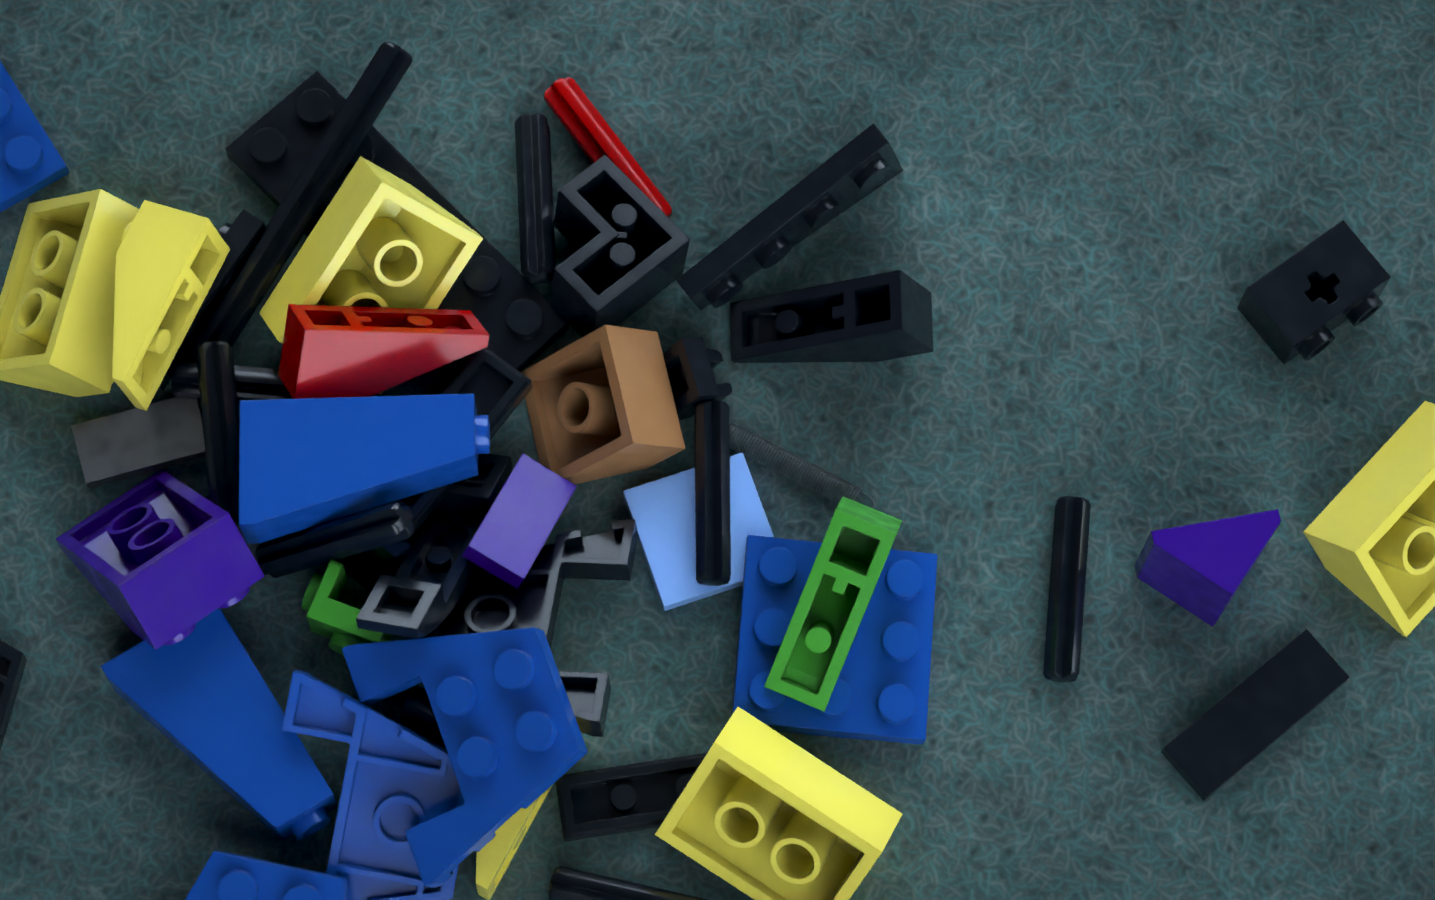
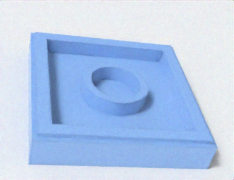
M743 452L730 456L731 576L729 583L725 585L706 586L698 584L696 580L695 468L623 491V498L630 518L636 521L638 540L664 611L742 586L747 536L774 537Z

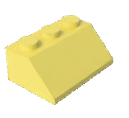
M360 156L259 314L276 339L283 344L288 304L437 309L483 238L414 186Z
M102 189L28 203L0 295V381L73 397L110 393L112 383L114 382L112 379L116 252L120 246L122 233L125 227L134 220L139 211L138 208Z
M1424 401L1303 531L1324 567L1404 637H1407L1435 606V404Z
M737 707L655 835L754 900H849L883 852L903 814L754 716Z

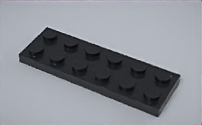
M316 71L225 148L227 156L279 207L346 99ZM372 126L304 234L307 237L310 235L360 156L411 184L483 238L437 309L471 310L490 335L488 347L486 348L521 372L569 329V323L532 284L526 283L523 275ZM474 353L437 369L451 382Z

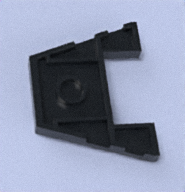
M625 519L611 522L613 531L586 537L581 536L580 529L557 534L554 544L542 547L518 589L478 566L472 580L453 610L437 628L422 638L535 627L544 630L551 649L564 579L630 581L638 539L636 521ZM559 671L580 732L590 736L603 737L611 694L608 673Z

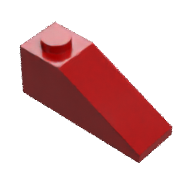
M288 304L278 375L293 399L370 397L488 347L490 335L471 310Z

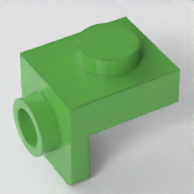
M330 560L324 576L317 573L313 575L303 598L302 609L308 611L306 618L311 632L329 638L328 647L343 656L342 648L349 645L390 641L392 634L358 628L356 618L361 610L338 601L348 579L344 564Z

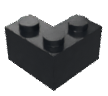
M606 155L602 156L559 189L554 227L578 251L554 268L549 304L582 337L603 325L618 326L683 275L690 239Z

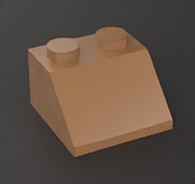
M603 325L521 372L532 380L533 388L526 395L525 400L539 462L573 484L648 469L686 449L659 335L656 331Z

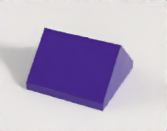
M1276 509L1151 531L1134 565L1137 578L1213 627L1281 522L1279 511Z

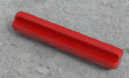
M567 77L564 79L559 78L553 82L544 92V100L591 163H595L602 156L606 155L670 218L672 208L576 81L571 77Z

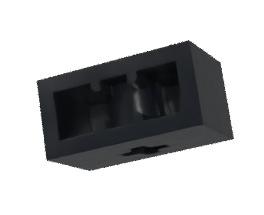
M1343 220L1247 287L1237 308L1283 365L1298 354H1301L1305 361L1318 355L1335 339L1331 332L1333 329L1347 319L1353 326H1357L1372 316L1383 305L1379 297L1388 283L1390 275ZM1323 292L1328 298V301L1324 300L1323 298H1319L1311 302L1310 299L1307 297V294L1309 293L1311 296L1315 297Z

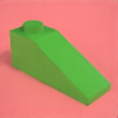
M844 496L841 498L765 683V688L825 711L902 520Z

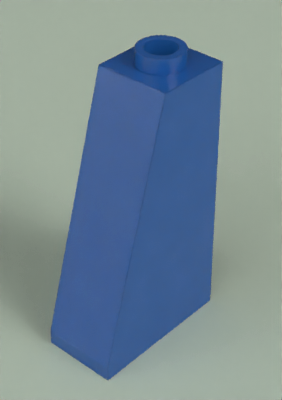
M474 393L240 400L239 526L246 544L262 543L477 476L478 454L490 453L489 415H477Z
M217 608L195 623L194 631L178 643L162 645L155 650L148 643L142 641L101 665L108 681L118 695L281 841L292 834L295 835L297 840L305 839L329 824L331 817L328 812L338 807L333 792L298 735L282 731L285 714L221 609Z

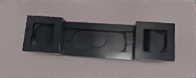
M490 453L478 455V475L456 482L446 492L444 498L425 520L395 576L380 575L356 618L359 629L420 639L428 635L443 622L462 597L478 568V565L463 557L462 554L511 473V457Z

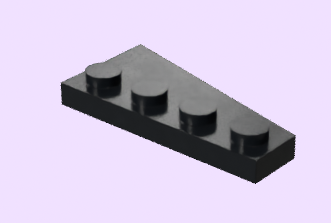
M873 123L676 281L700 310L710 304L714 308L726 304L741 291L744 280L760 269H767L778 263L790 252L793 246L902 172L903 169L890 143Z

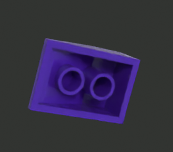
M162 469L55 539L61 550L127 626L155 650L162 645H172L185 639L194 631L195 623L217 608H227L240 602L249 593L250 586L265 577L230 514Z

